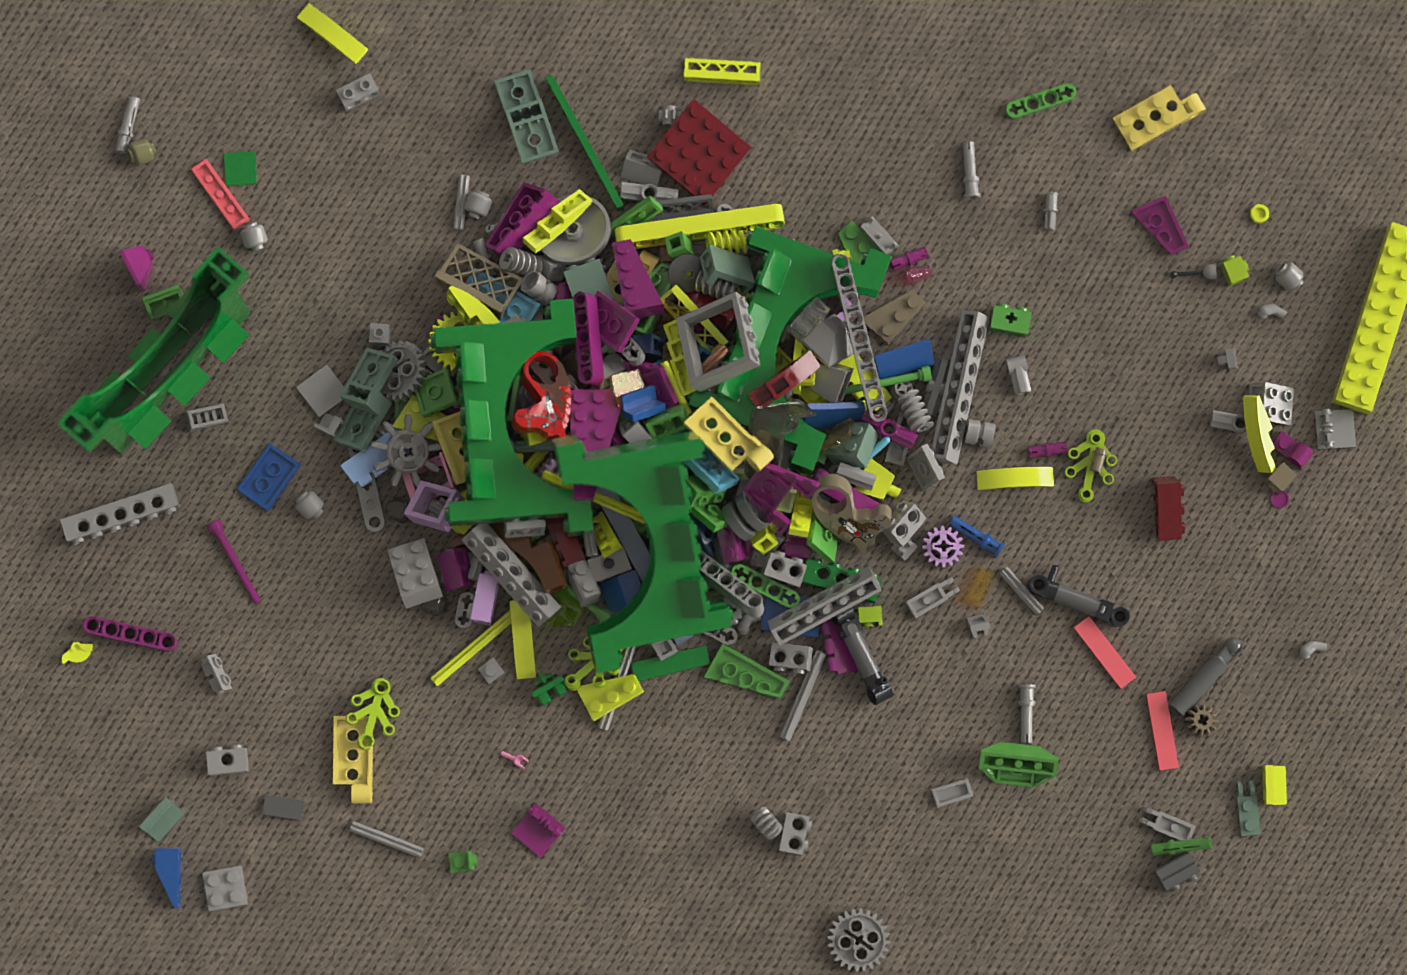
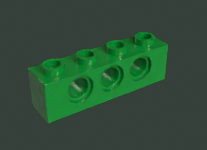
M811 557V560L807 559L805 565H807L801 583L826 590L838 583L836 581L838 575H844L848 578L860 570L850 567L848 570L842 569L839 564L830 563L827 565L822 563L823 560ZM822 569L826 570L828 577L820 579L817 572ZM874 574L879 584H881L882 579H879L878 575ZM878 593L865 599V601L875 603Z

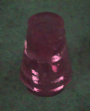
M930 266L907 267L906 270L902 271V276L905 284L912 286L931 277L932 271Z

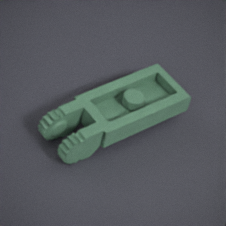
M1253 780L1248 781L1249 796L1243 797L1241 781L1236 782L1240 836L1260 835Z

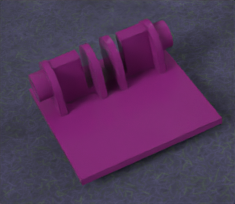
M536 803L511 833L541 858L565 830V827Z

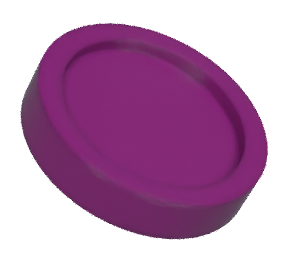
M1285 490L1279 495L1272 493L1270 496L1271 504L1276 508H1284L1289 503L1288 493Z

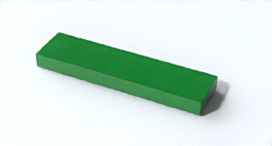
M705 645L677 652L663 661H660L659 657L633 662L631 666L633 674L637 677L638 681H643L710 665V660Z

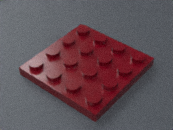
M692 99L646 158L692 196L712 194L713 197L751 149V146L695 99Z

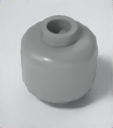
M479 190L469 193L465 204V210L469 212L468 216L479 219L480 216L486 217L492 204L489 194Z
M254 222L243 226L240 236L244 247L247 249L252 248L253 251L264 248L263 244L267 242L268 238L263 225Z
M1284 262L1276 269L1275 280L1284 289H1298L1303 284V271L1294 263Z
M305 491L295 500L297 503L295 506L296 510L305 519H311L312 517L317 519L323 513L322 507L324 502L313 491Z

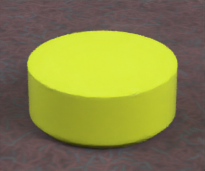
M1257 204L1250 210V218L1255 223H1264L1269 217V210L1265 205Z

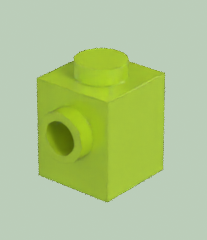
M1233 255L1224 259L1221 268L1229 287L1249 278L1247 272L1249 270L1248 264L1245 260H1242L1241 256L1235 258Z

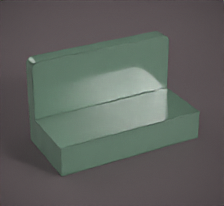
M165 797L139 827L157 842H160L181 819L184 812L170 799Z

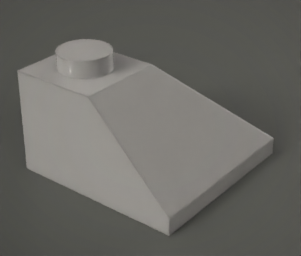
M835 314L822 320L802 341V344L827 368L853 355L846 324Z

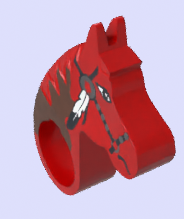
M536 352L524 363L520 371L521 382L536 404L530 410H518L511 420L512 428L519 433H537L545 438L546 441L566 437L565 428L569 420L571 408V390L568 376L564 367L554 355L548 352ZM540 362L550 367L554 374L553 384H540L534 381L529 375L528 365Z

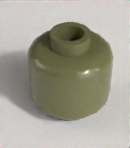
M143 138L131 142L128 149H126V153L131 163L141 166L153 161L156 149L152 142L149 143L147 139Z

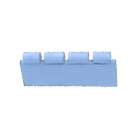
M386 433L376 441L387 443L391 436L389 433ZM369 445L365 452L360 451L340 465V467L353 484L358 483L362 488L373 480L369 475L370 473L376 478L388 470L387 466L378 471L373 467L377 462L386 458L385 450L376 449ZM404 448L405 454L409 455L411 453L409 448Z

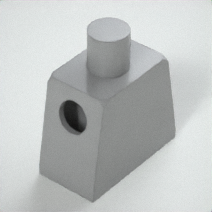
M822 362L819 363L821 367L816 370L815 383L810 388L830 403L842 402L854 369L841 364H835L827 368Z

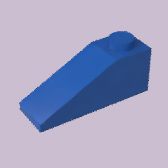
M156 848L155 853L152 854V864H155V869L173 907L180 908L182 849Z

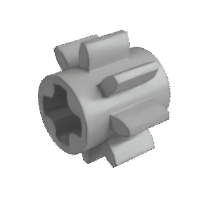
M663 106V110H659L658 121L662 122L664 127H671L681 114V111H677L676 106Z
M442 497L439 500L434 498L427 508L430 511L429 516L438 518L447 500Z

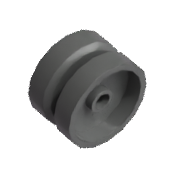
M744 491L736 497V502L729 501L722 507L727 523L735 534L744 541L754 537L756 530L762 531L770 524L766 520L764 512L760 508L757 509Z

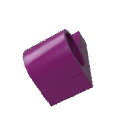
M1283 431L1273 441L1274 450L1299 469H1302L1313 454V450L1302 442H1296Z

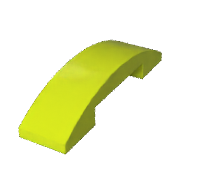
M1018 467L976 471L978 490L1054 486L1053 467Z

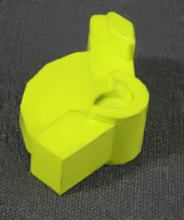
M74 642L71 648L62 655V663L65 664L68 660L75 663L83 662L93 651V644Z

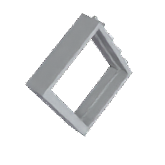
M737 292L676 318L690 386L699 392L760 366L758 359L759 351L755 345L756 336L752 331V319L747 310L748 303H746L745 297H742ZM734 307L744 357L703 374L693 325Z

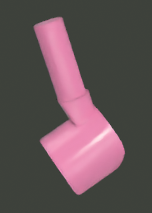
M503 751L501 753V756L512 760L521 769H525L524 766L520 765L522 760L529 762L522 755L513 756Z

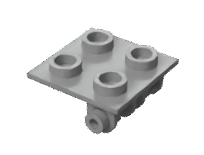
M1323 409L1322 411H1315L1318 449L1356 447L1353 409Z

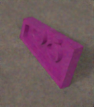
M1166 196L1131 211L1171 256L1189 248Z

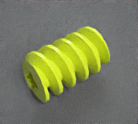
M734 230L730 231L729 234L727 231H723L722 235L719 231L715 232L714 235L712 232H708L706 248L710 244L731 252L735 249L737 254H739L740 249L743 250L744 254L747 253L746 235L742 230H738L737 234Z

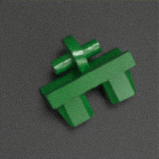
M542 672L538 673L540 679L534 683L537 687L543 683L544 686L533 691L532 695L535 699L537 698L542 706L551 702L547 694L548 691L554 689L558 697L567 693L564 684L565 680L562 675L548 683V680L554 678L553 675L549 673L544 676Z

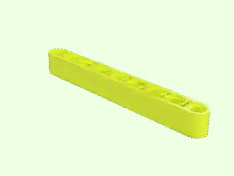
M770 204L617 227L614 232L616 242L631 239L635 249L666 245L665 237L681 231L691 241L706 239L708 232H712L713 235L717 231L721 235L723 231H727L729 234L732 230L736 234L738 230H742L743 233H749L750 230L754 231L755 226L765 230L783 227L785 221L782 205Z

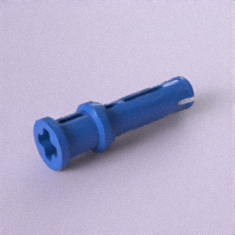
M956 515L949 524V526L978 543L980 549H985L993 554L994 558H997L1005 545L991 538L990 534H983ZM961 526L965 527L966 529H968L969 531H971V532L974 533L975 535L971 534L970 532H968L967 530H965V529L962 528Z

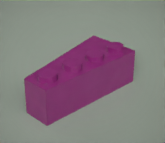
M523 182L485 244V247L498 257H501L503 251L508 247L521 249L524 245L523 237L535 230L537 223L551 213V208L557 205L560 200L546 189Z
M631 239L612 243L624 308L638 318L664 314L663 303Z

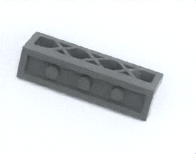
M712 194L659 200L657 202L662 207L668 206L670 208L663 210L647 222L714 213ZM708 202V205H699V203ZM683 204H687V205H688L687 207H683V208L680 207V206L683 205Z

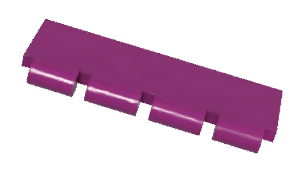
M831 619L821 623L822 635L830 636L829 639L823 640L826 655L833 654V658L827 659L829 672L836 671L838 675L858 671L844 640H840L835 630L836 626L832 623Z

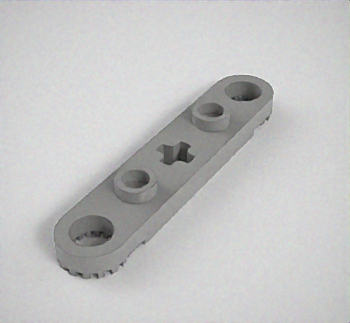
M348 447L350 458H352L356 453L353 452L352 448ZM370 473L369 475L373 480L369 482L372 483V486L369 487L368 491L365 488H361L358 483L356 485L365 525L369 531L379 532L383 529L385 521L375 477ZM373 517L380 519V525L377 528L370 526L369 522Z

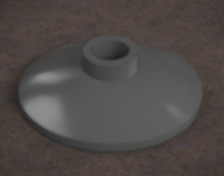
M690 254L676 257L668 269V278L671 285L677 284L683 292L695 291L697 276L703 270L700 259ZM690 270L691 276L686 277V272Z

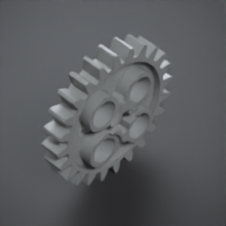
M399 340L398 344L392 342L391 347L385 345L386 351L384 353L394 355L398 360L380 393L390 402L395 401L399 403L400 399L406 401V396L413 398L412 392L418 393L417 387H423L421 380L427 379L423 376L424 373L428 372L424 368L428 365L424 361L426 356L422 354L423 351L418 346L408 341L404 343Z
M860 908L856 914L855 910L852 909L851 915L844 911L845 917L842 918L838 915L839 923L833 921L832 924L835 926V929H829L833 935L827 937V939L832 940V943L827 946L834 949L830 954L837 955L834 961L842 960L841 967L848 964L847 970L854 966L855 972H858L859 967H862V970L865 972L867 965L873 969V962L879 965L878 958H886L882 952L889 951L885 947V944H890V941L885 940V937L890 935V933H884L887 926L880 925L883 919L877 921L876 913L871 917L870 910L863 914V910ZM853 921L861 923L860 931L854 932L851 929ZM847 929L857 937L862 935V941L873 947V951L860 943L856 945V940L847 935L844 930ZM869 932L877 934V941L875 943H870L867 940ZM848 937L850 939V946L848 948L841 947V938ZM859 948H863L867 952L864 959H858L856 956V951Z

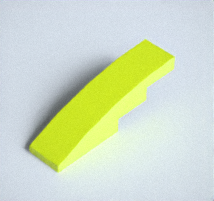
M308 4L297 16L303 24L312 29L314 33L355 64L368 51L352 35L311 4Z
M580 189L551 208V214L539 221L537 228L523 237V243L534 253H537L565 231L590 206L592 199Z
M675 319L663 325L669 340L666 344L672 357L670 364L682 396H686L697 390L690 386L678 325Z
M1245 395L1243 397L1244 419L1258 472L1273 473L1276 470V466L1270 452L1275 448L1268 434L1272 429V425L1260 396Z
M513 600L510 601L516 676L517 679L536 678L531 618Z

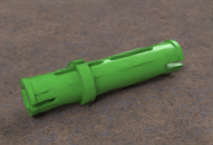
M1211 837L1180 841L1171 839L1169 842L1152 843V853L1154 856L1169 853L1175 855L1178 852L1212 849Z

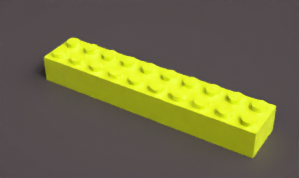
M1391 222L1387 227L1331 402L1367 415L1373 410L1407 303L1406 226Z

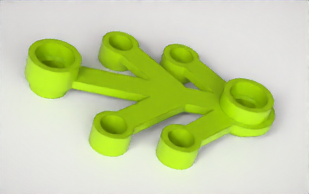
M1097 429L1091 430L1087 434L1084 443L1068 451V457L1071 460H1076L1080 453L1090 448L1089 456L1074 466L1067 467L1064 472L1065 476L1071 479L1075 477L1077 472L1087 466L1083 488L1078 492V499L1083 503L1090 502L1094 497V493L1091 490L1094 471L1090 470L1094 456L1093 450L1095 451L1096 447L1107 450L1106 454L1108 456H1105V463L1109 467L1115 466L1118 461L1117 457L1111 455L1104 445V433ZM1094 435L1099 437L1098 442L1093 441L1092 437ZM1076 451L1077 456L1072 457L1070 452ZM1108 458H1113L1115 463L1110 464ZM1103 466L1102 473H1098L1102 477L1103 484L1109 486L1114 482V476L1108 473ZM1072 469L1074 475H1068L1067 470ZM1106 476L1111 477L1112 481L1110 483L1105 481ZM1084 491L1089 492L1090 496L1088 498L1083 496Z
M587 636L583 639V645L586 649L590 650V645H586V642L589 641ZM571 649L568 656L572 662L591 660L576 674H570L565 678L567 689L576 691L581 686L580 680L595 667L591 652H579L577 649ZM574 653L578 654L575 658L571 657ZM620 669L608 672L611 675H617L620 672ZM596 671V676L593 678L595 687L602 688L605 685L604 672L597 673ZM575 679V682L569 683V680ZM598 679H602L600 684L596 683Z
M383 678L376 679L368 691L360 695L356 694L351 698V705L354 707L361 706L364 700L374 696L373 703L355 713H349L345 718L348 725H354L359 719L369 714L364 734L358 739V746L362 750H369L374 745L372 732L376 718L380 721L383 727L382 732L385 736L390 737L395 732V727L390 724L380 706L381 700L383 699L388 707L387 714L392 719L399 716L400 709L395 706L389 695L391 689L389 682ZM379 685L383 686V687H384V690H383V691H379V690L377 689V686H379ZM354 698H358L360 703L356 704ZM391 709H395L397 715H392ZM349 716H353L355 721L350 722ZM386 728H391L392 733H387ZM362 740H367L368 746H364Z

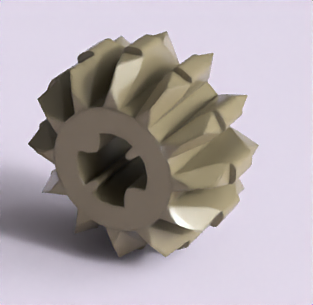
M1201 704L1200 709L1195 705L1193 706L1194 711L1189 710L1187 712L1192 717L1185 718V721H1191V724H1188L1186 727L1187 729L1194 727L1191 732L1193 735L1198 731L1199 737H1202L1204 733L1209 736L1210 730H1216V727L1212 724L1219 723L1218 720H1213L1217 713H1210L1212 711L1211 706L1205 710V704ZM1200 715H1202L1201 718H1206V721H1204V726L1202 725L1203 723H1198Z

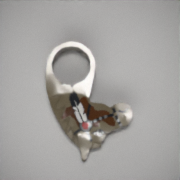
M836 474L821 476L816 480L820 485L812 495L813 510L817 518L827 530L843 541L856 545L861 553L866 555L867 547L875 544L876 535L890 527L891 508L885 504H880L874 509H856L852 487L847 479ZM825 489H836L842 492L845 498L839 501V503H830L822 499L819 493Z

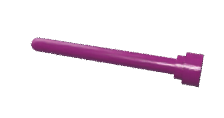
M218 519L206 526L207 529L214 536L216 535L253 603H259L260 598L222 532L223 524L221 520Z

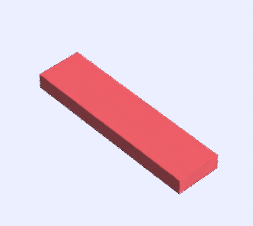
M207 159L191 169L234 231L250 220Z
M1089 616L1073 628L1120 689L1136 678Z
M1166 691L1146 694L1159 771L1179 768Z

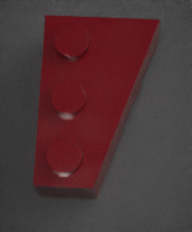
M696 290L688 293L684 292L698 308L718 300L716 296L711 297L709 294L706 295ZM734 307L708 318L724 336L736 319ZM680 308V312L683 314L690 313L688 309Z
M1175 476L1152 477V483H1155L1153 501H1155L1156 538L1159 541L1182 540V534H1185V524L1182 522L1181 516L1185 513L1184 504H1181V496H1184V486L1181 485Z
M564 518L544 519L563 567L585 560L583 552L586 550L582 540L578 541L577 536L568 537L567 532H564L563 529Z

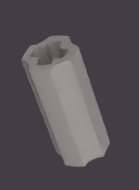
M841 462L836 475L847 479L849 483L868 490H872L877 476Z

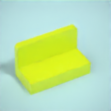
M1262 766L1263 805H1286V767Z

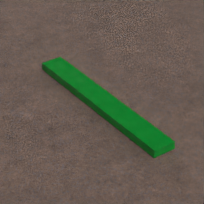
M547 76L546 82L617 212L624 208L623 202L554 76Z

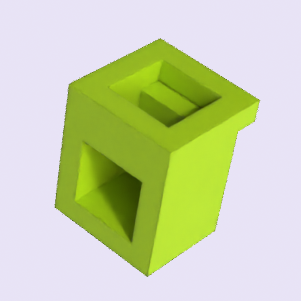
M881 606L858 607L857 612H855V618H858L864 628L874 627V623H877L878 627H882Z

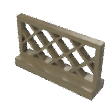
M459 243L434 278V284L448 291L450 286L469 293L483 303L499 320L502 319L506 308L521 287L523 278L510 271L503 270L499 265ZM458 251H461L467 255V259L457 261L456 254ZM480 261L483 263L484 268L473 270L471 262ZM469 263L471 271L460 273L458 265ZM456 266L458 274L449 275L445 273L447 268ZM496 270L500 273V277L490 279L488 271ZM485 272L487 280L477 282L475 274ZM473 276L474 283H463L462 277ZM513 279L517 284L515 287L507 288L505 280ZM502 281L504 289L493 291L491 283ZM489 284L491 292L482 293L479 291L478 286ZM505 293L507 299L504 304L496 301L495 295Z

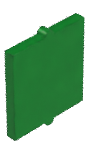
M239 150L235 153H224L226 186L240 185V187H243V185L257 184L255 151L241 152Z

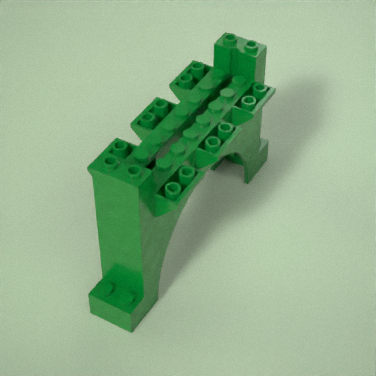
M755 226L754 231H749L746 239L747 252L761 256L763 260L761 270L758 271L755 279L754 290L751 292L748 300L747 310L752 319V331L756 336L755 345L759 351L758 359L760 366L715 386V393L706 390L699 392L697 390L688 394L686 400L690 408L698 410L713 397L746 431L754 432L759 437L792 448L788 462L791 463L790 468L811 476L826 434L817 431L801 420L790 408L784 396L774 400L758 411L747 394L776 375L777 346L783 332L794 317L816 301L838 295L830 262L834 255ZM870 248L869 253H864L861 264L849 260L859 295L877 298L892 257L891 255ZM838 257L835 260L836 267L842 268L845 265V260L842 257ZM842 276L840 278V285L842 287L849 285V278ZM738 327L735 332L734 345H731L728 358L725 359L723 366L744 357Z
M219 247L191 275V287L166 313L173 320L161 334L155 328H152L128 355L135 364L123 375H119L114 370L93 394H83L57 422L61 428L89 452L103 438L122 455L134 441H137L143 448L147 449L172 422L158 409L170 394L182 405L186 406L211 379L198 366L199 362L209 351L224 364L250 336L240 325L251 312L237 292L250 275ZM217 310L207 331L200 339H197L194 334L200 330L201 326ZM193 337L196 343L147 396L143 390L149 386L151 381L161 373L162 369L174 359L181 348ZM142 393L145 397L142 403L122 416L123 412Z
M573 299L550 300L549 306H546L545 310L546 320L435 328L434 334H431V349H435L436 354L456 353L457 388H461L459 390V404H463L460 412V425L463 427L461 434L462 446L466 445L463 450L464 462H468L465 467L467 501L448 503V507L445 508V522H449L450 526L501 523L516 519L526 521L532 518H564L563 529L564 532H567L568 537L592 534L591 500L574 501L572 490L551 485L532 473L514 451L505 423L506 399L524 363L536 352H546L556 347L575 344L576 325Z
M691 431L585 452L584 444L581 440H578L576 435L552 439L559 478H562L563 485L591 484L604 487L621 495L642 515L649 535V565L644 581L636 595L614 616L586 627L592 661L597 673L621 669L620 662H623L620 649L732 627L731 620H734V615L729 604L725 605L723 599L709 602L705 595V592H708L707 584L698 570L701 569V562L698 557L701 554V549L695 539V536H698L696 524H694L689 516V513L692 512L691 504L688 498H691V491L685 482V479H688L687 469L681 462L703 457L702 451H705L703 439L701 440L700 436Z

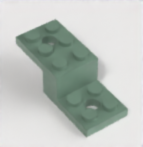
M531 70L494 80L522 164L559 154ZM514 90H523V96L516 98L513 95ZM538 136L540 143L532 145L529 142L530 138Z
M366 348L339 396L352 408L334 438L337 444L362 452L366 451L392 404L380 391L398 360L394 355Z

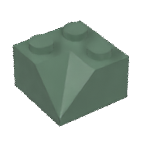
M852 422L845 431L830 437L824 454L834 465H840L841 462L853 467L867 468L879 434L869 423Z

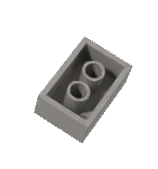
M424 538L387 550L405 608L443 597Z

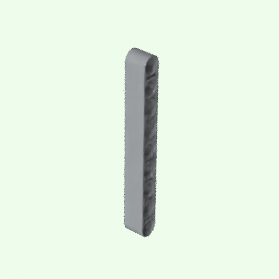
M836 254L831 258V268L867 411L871 419L882 421L887 416V409L850 262L846 255ZM838 257H842L845 260V265L842 268H837L835 265V260ZM842 276H847L850 280L849 285L846 287L840 285V278ZM847 295L854 297V303L850 306L844 302ZM853 313L859 316V321L856 324H851L849 321V317ZM857 332H861L864 336L861 343L854 341V335ZM862 351L868 353V359L865 362L859 360V353ZM866 370L873 372L871 380L864 379L863 374ZM872 388L878 391L875 399H870L868 396V392ZM876 407L882 408L883 411L882 415L878 418L873 416V410Z

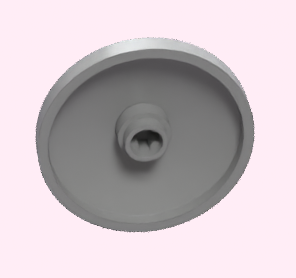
M566 195V196L560 197V198H558V200H560V202H561V201H563L564 199H566L567 197H569L570 195ZM589 197L592 199L590 206L565 231L542 248V253L551 261L561 265L583 264L586 260L599 255L607 245L611 234V222L607 211L601 203Z

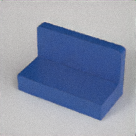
M653 385L621 395L623 417L632 422L666 411L665 403L657 400L655 386Z

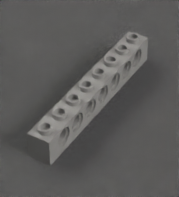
M962 310L931 448L936 461L940 463L955 465L958 463L989 323V317L979 311Z

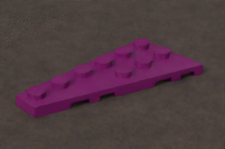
M627 389L571 390L570 436L576 435L578 440L582 441L585 452L610 447L622 408L621 395L626 394ZM573 484L574 501H593L598 486Z

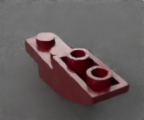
M809 350L747 395L757 410L760 411L796 387L821 366Z

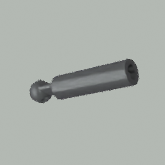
M1236 637L1228 638L1224 642V648L1217 655L1213 654L1169 703V706L1178 715L1184 717L1228 667L1227 662L1242 651V642Z

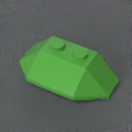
M999 742L981 750L979 769L994 783L1035 787L1050 778L1056 777L1059 758L1039 746Z

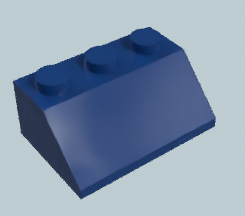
M929 339L874 356L879 380L917 372L923 366H929L931 371V367L935 364Z
M636 570L599 583L607 608L614 613L613 616L633 599L641 587Z

